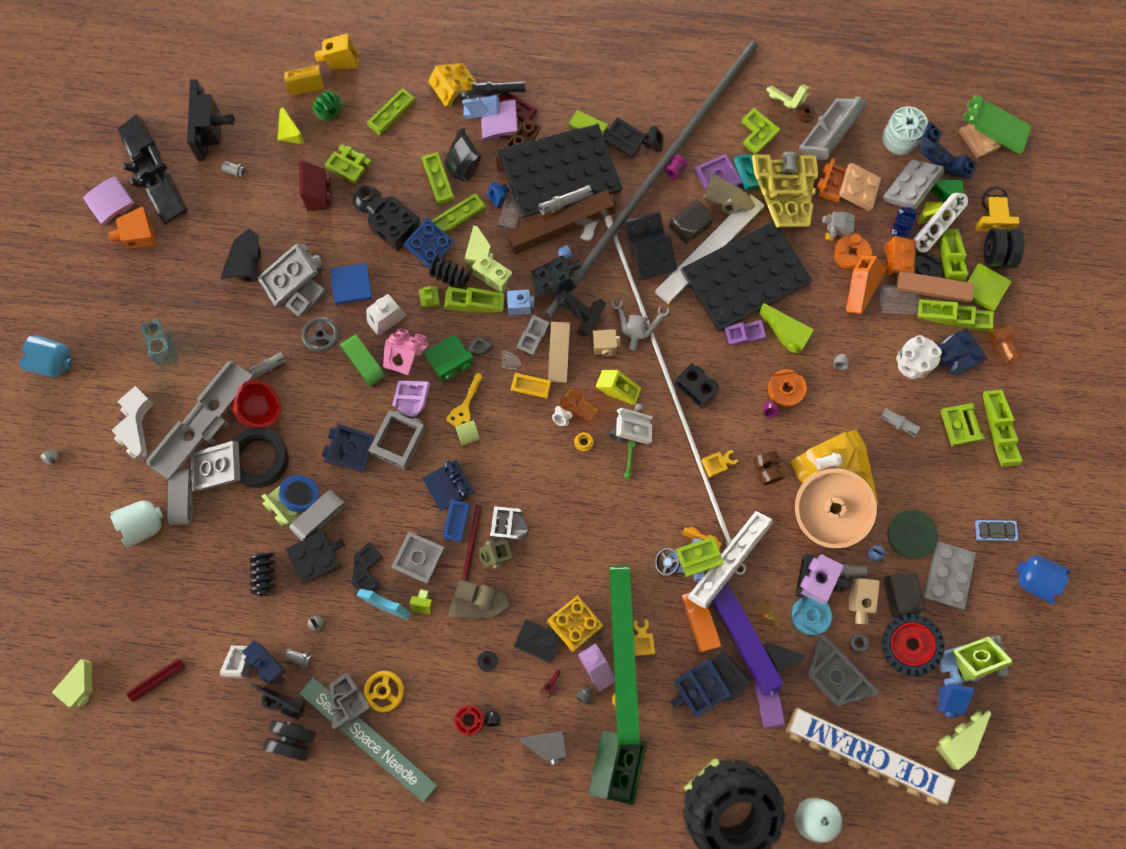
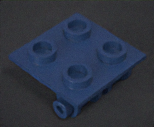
M457 460L444 462L443 467L422 478L440 511L450 506L451 499L460 501L475 493Z

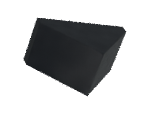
M768 642L762 644L777 672L805 659V655Z

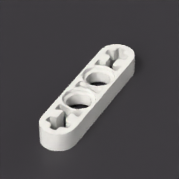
M953 193L915 236L913 240H916V251L927 252L968 204V197L964 193ZM948 210L950 216L947 220H943L942 215ZM936 225L938 228L937 232L932 235L930 228ZM921 240L923 241V247H920L921 244L919 242Z

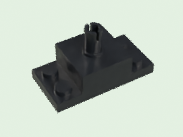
M190 79L187 144L197 161H205V154H208L207 145H220L221 125H235V122H233L235 117L233 113L221 114L212 95L205 94L203 86H200L197 79Z

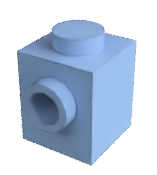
M529 290L507 291L509 315L531 314L530 307H534V298L530 296Z

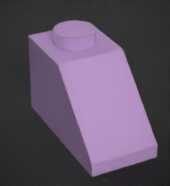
M596 644L578 654V658L599 692L614 683V675Z

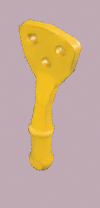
M481 373L474 375L464 402L454 408L446 417L447 422L453 426L461 425L462 422H470L469 404L474 394L477 393L476 390L482 381Z

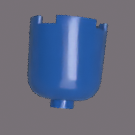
M1035 555L1029 557L1026 562L1021 561L1016 572L1019 573L1018 584L1022 589L1053 605L1056 602L1053 599L1055 595H1061L1069 581V577L1066 575L1070 574L1071 570L1044 557Z

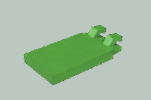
M975 94L972 101L970 100L967 104L969 110L968 113L964 114L963 120L971 125H975V130L1018 154L1023 152L1031 125L992 103L984 101V98Z

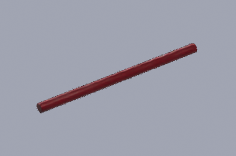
M476 505L462 574V580L464 581L468 580L482 508L480 505Z

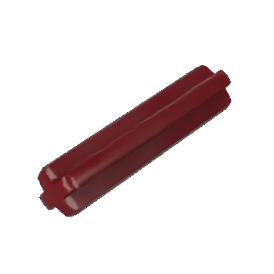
M176 659L128 691L127 697L133 702L184 669L183 661Z

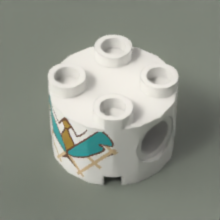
M918 335L915 338H911L900 349L896 357L897 367L904 376L910 379L925 378L938 365L941 349L932 340Z

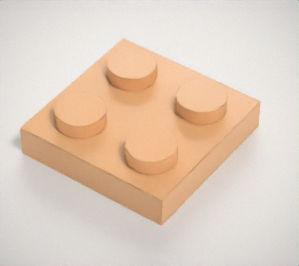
M850 163L847 166L839 196L870 211L873 209L881 178Z

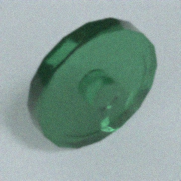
M905 510L894 516L889 523L887 530L888 542L893 550L902 557L909 559L922 558L931 553L937 545V527L933 520L924 512Z

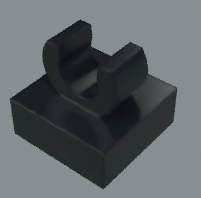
M656 126L650 127L649 133H645L647 135L646 140L648 141L643 142V145L646 148L652 147L655 152L662 151L664 135Z

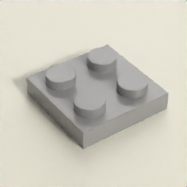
M408 531L391 568L428 584L445 548Z

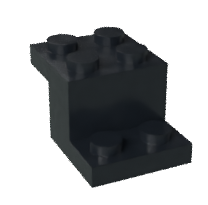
M659 211L624 221L630 253L637 261L642 280L677 270L671 235L664 230Z

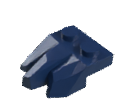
M967 328L949 336L937 345L941 349V358L938 365L941 367L948 365L949 374L961 375L988 359Z

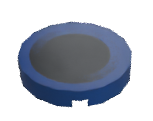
M293 475L286 478L281 483L278 492L280 502L287 506V509L295 512L306 511L317 501L319 495L318 487L314 481L302 475Z

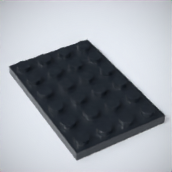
M599 124L498 150L521 218L541 214L539 209H542V207L539 208V203L549 201L554 196H562L587 185L592 190L589 191V193L592 192V196L608 190L609 194H613L623 189Z
M774 220L681 269L682 274L718 332L759 311L763 303L770 305L813 281L781 229L776 227Z

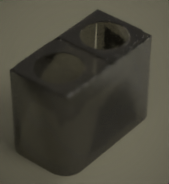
M696 199L670 220L668 228L687 245L713 224L715 217L699 199Z
M918 573L889 575L884 578L891 617L897 618L906 614H918L926 611Z

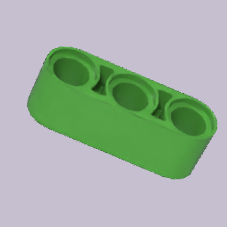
M356 334L339 344L369 387L386 377Z

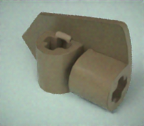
M713 173L710 174V183L704 192L703 199L716 205L722 204V210L727 214H734L739 208L745 211L755 208V204L745 191Z
M460 579L448 617L493 618L508 608L510 604L505 593L488 586H479Z

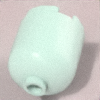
M145 500L115 510L110 515L116 531L121 530L124 537L121 541L126 548L156 535L162 526L160 519L164 517L159 507L155 508L151 502Z
M808 798L802 801L794 816L798 832L807 840L814 842H829L840 833L843 823L837 807L830 801L819 798Z

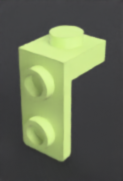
M805 84L799 87L793 98L773 86H769L766 89L770 93V97L776 100L781 99L784 101V105L790 109L797 108L801 103H805L810 95L808 93L810 88Z

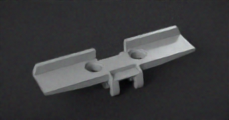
M227 361L199 395L197 405L183 422L178 421L148 457L146 460L147 465L170 480L203 440L214 446L217 441L212 438L221 426L226 430L230 426L222 417L233 405L240 386L244 382L250 381L253 375L233 361ZM214 402H219V407L216 410H214L211 407ZM188 434L194 436L190 441L185 440Z

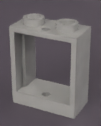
M389 410L368 451L371 456L406 471L426 429L421 420L417 418L409 419L398 410L395 412ZM392 420L416 429L403 457L379 447Z

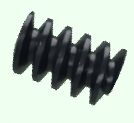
M436 255L431 262L429 275L431 277L436 276L437 280H442L443 283H448L451 287L455 286V288L462 289L470 278L471 270H468L465 274V267L458 270L459 264L456 263L451 267V260L445 264L446 258L443 257L439 261V255Z
M260 553L249 558V562L252 563L249 569L253 571L249 576L251 579H254L250 581V586L254 587L250 589V594L261 597L276 594L270 591V589L276 587V585L270 584V581L276 579V577L270 576V573L275 572V569L269 568L270 565L275 564V561L269 560L270 557L275 556L274 553Z

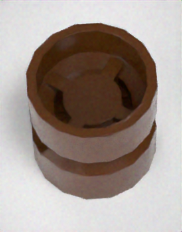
M777 451L767 452L753 459L756 470L760 471L759 478L763 486L786 478L783 467L779 466L780 459Z

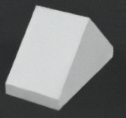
M247 646L230 647L221 668L220 676L249 679L250 666L244 661L246 656L242 653Z

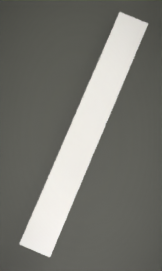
M750 195L755 208L748 211L739 208L736 213L731 214L655 290V293L669 305L688 285L681 269L729 244L764 209V204L753 195Z

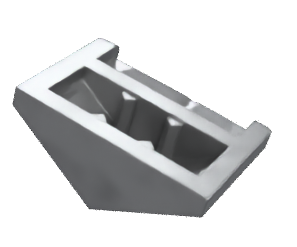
M494 506L490 533L491 539L518 541L527 536L528 525L521 509Z

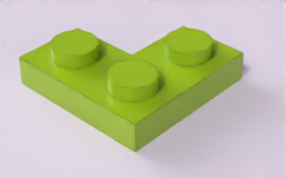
M755 108L741 122L753 132L744 140L743 145L754 154L759 153L780 132V129Z

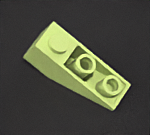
M978 710L970 716L971 721L967 724L964 722L954 729L956 732L952 736L947 735L939 741L940 745L935 749L951 769H960L975 757L991 715L990 711L981 712Z

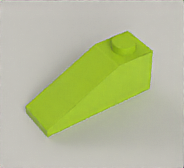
M763 303L759 312L761 317L783 346L787 347L790 352L800 354L814 329Z

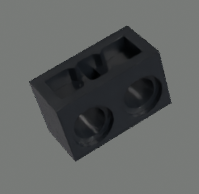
M693 363L675 381V385L701 409L718 394L720 389L714 379H709L705 375L704 370ZM687 376H694L696 381H689ZM706 388L710 393L704 394L701 392V389Z

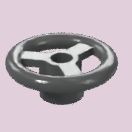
M326 317L313 318L302 329L304 345L314 352L330 350L335 346L339 338L338 326L334 321ZM323 323H327L332 327L333 336L323 329ZM316 324L317 330L314 335L307 338L309 328ZM314 342H316V343H317L318 345H320L321 347L314 346V345H312V344H313Z

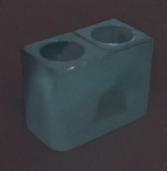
M160 319L140 325L149 357L158 366L178 361L171 333ZM161 340L163 342L162 350L153 352L151 342Z

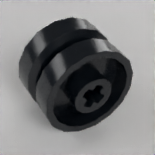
M1003 227L990 228L985 237L983 249L985 265L988 268H1000L1002 266L1003 268L1016 269L1020 265L1024 253L1023 231L1020 228H1007V230Z
M272 720L269 732L280 736V739L266 738L262 749L281 756L308 761L311 750L308 747L299 745V743H313L317 732L306 729L299 724Z

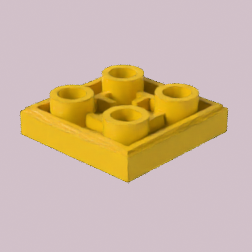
M578 595L547 620L548 624L572 652L603 627V624Z

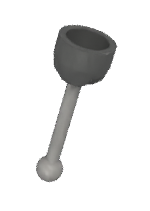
M637 403L634 411L642 410V404ZM617 426L608 433L615 442L621 443L624 439L616 436Z

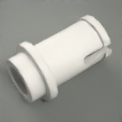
M832 453L830 456L816 458V468L818 471L831 467L838 468L842 465L840 454Z

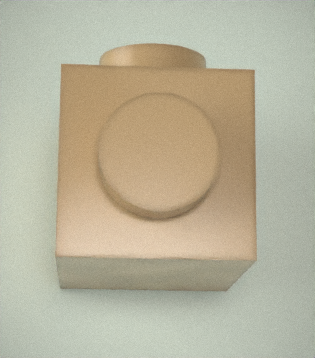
M616 329L593 331L594 355L612 356L616 354L617 347H620V336H616Z

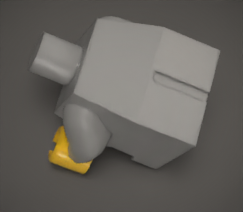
M832 212L824 216L822 223L827 224V230L830 232L825 234V239L832 241L837 235L842 238L854 232L855 215L846 212Z

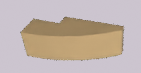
M551 322L548 380L552 381L551 383L567 384L570 323Z

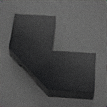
M370 542L354 555L351 583L358 591L360 589L374 591L380 586L368 570L383 557Z

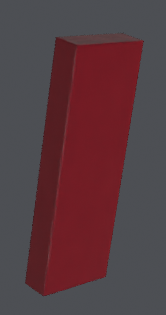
M511 93L492 95H497L499 102L515 100L516 118L522 122L526 118L531 120L537 113V108Z

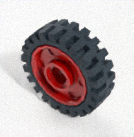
M906 614L895 618L885 628L881 640L885 660L897 672L908 676H920L934 670L941 662L945 649L943 635L937 625L932 623L930 619L916 614ZM909 640L916 641L918 649L910 650L907 647V642Z

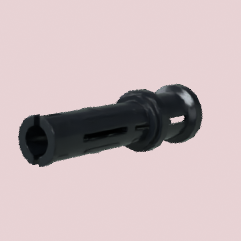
M486 81V83L472 82V90L482 89L483 93H478L477 96H492L493 94L525 93L526 88H524L525 81L492 83L491 81Z

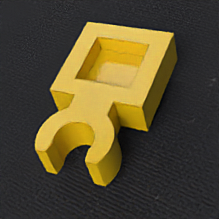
M727 451L723 457L721 452H717L703 458L701 461L708 476L712 477L728 470L727 466L735 465L738 460L732 461L729 459V455L734 453V451Z
M647 619L644 620L645 626L643 628L637 626V620L633 622V628L638 634L634 635L635 656L655 654L653 633H646L649 627Z

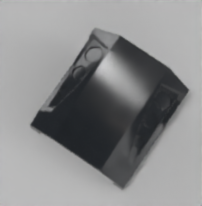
M462 128L457 132L450 146L449 152L446 155L445 165L454 178L464 182L470 180L472 174L477 171L481 154L478 153L466 134L465 129Z

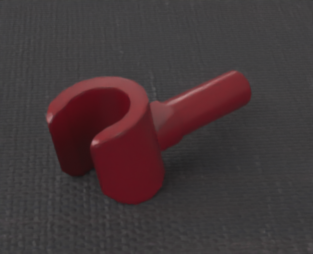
M557 669L549 683H545L540 690V694L544 690L549 691L548 699L555 692L554 685L561 673L560 670Z

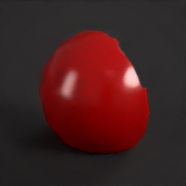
M250 380L240 386L235 396L233 413L240 423L249 428H264L271 426L278 420L281 413V403L271 385L264 381Z

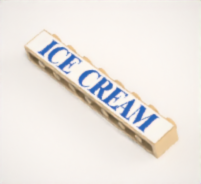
M799 708L793 709L785 730L786 733L790 734V739L799 743L802 740L810 743L808 747L819 752L823 749L829 752L828 756L839 761L841 758L848 761L847 765L858 770L862 767L868 770L867 774L878 779L882 776L888 779L887 783L899 788L901 785L908 788L907 792L919 797L921 794L927 797L926 801L936 806L948 804L955 779Z

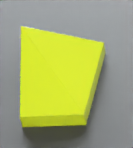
M282 107L279 113L277 140L296 144L305 143L300 131Z
M926 201L918 218V225L928 222L945 202ZM946 210L942 217L949 216V211Z

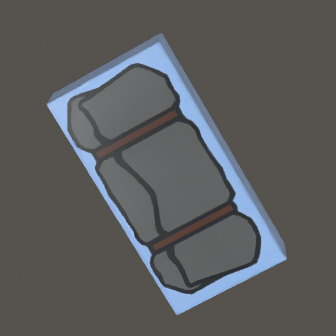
M975 521L976 541L1018 540L1016 521Z

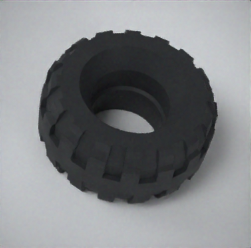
M731 760L719 761V765L714 767L709 765L704 768L705 772L701 776L696 775L692 780L691 789H687L685 794L683 819L687 831L698 849H771L772 844L778 842L782 833L780 828H783L786 813L783 807L785 803L776 784L764 770L757 765H751L748 761L735 760V762H732ZM740 802L752 804L749 815L740 824L733 827L719 825L723 813L730 806Z

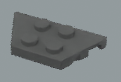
M824 634L819 636L807 677L836 707L880 693Z

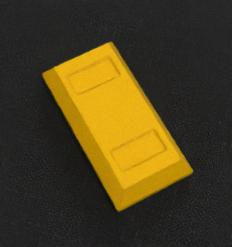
M515 373L510 391L547 399L552 381Z

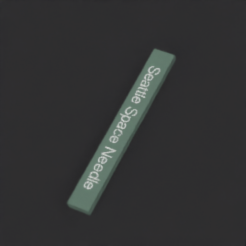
M313 677L299 694L333 723V711L331 710L332 695L326 687ZM360 717L339 728L422 802H425L437 787L434 781Z

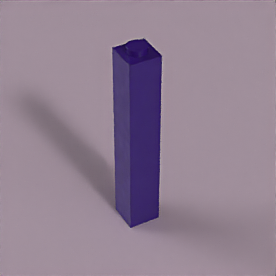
M727 582L713 599L712 604L763 696L767 694L770 697L781 692L780 687L784 683Z

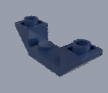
M931 121L928 122L922 135L920 153L933 164L943 166L944 174L971 179L977 164L967 154L954 157L939 143L942 131Z

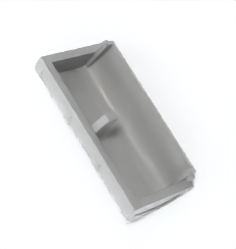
M855 97L854 99L836 98L826 113L818 118V123L799 147L800 151L804 155H816V160L828 159L860 114L865 110L866 101L862 100L861 97Z

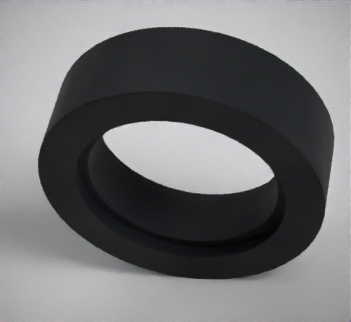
M249 428L240 432L232 440L239 443V464L243 449L252 442H269L276 451L274 464L268 471L262 474H248L242 470L240 465V482L253 488L267 487L277 482L285 473L289 462L288 450L284 442L273 431L266 428Z

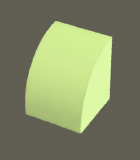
M474 420L455 427L461 446L480 440Z

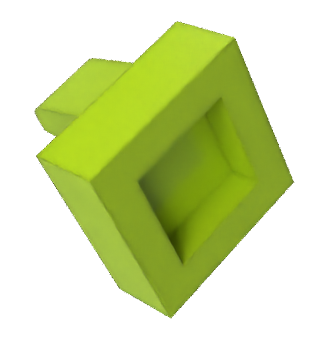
M429 286L419 290L422 309L440 306L437 287Z
M420 589L418 597H411V611L431 615L432 600L428 599V591Z

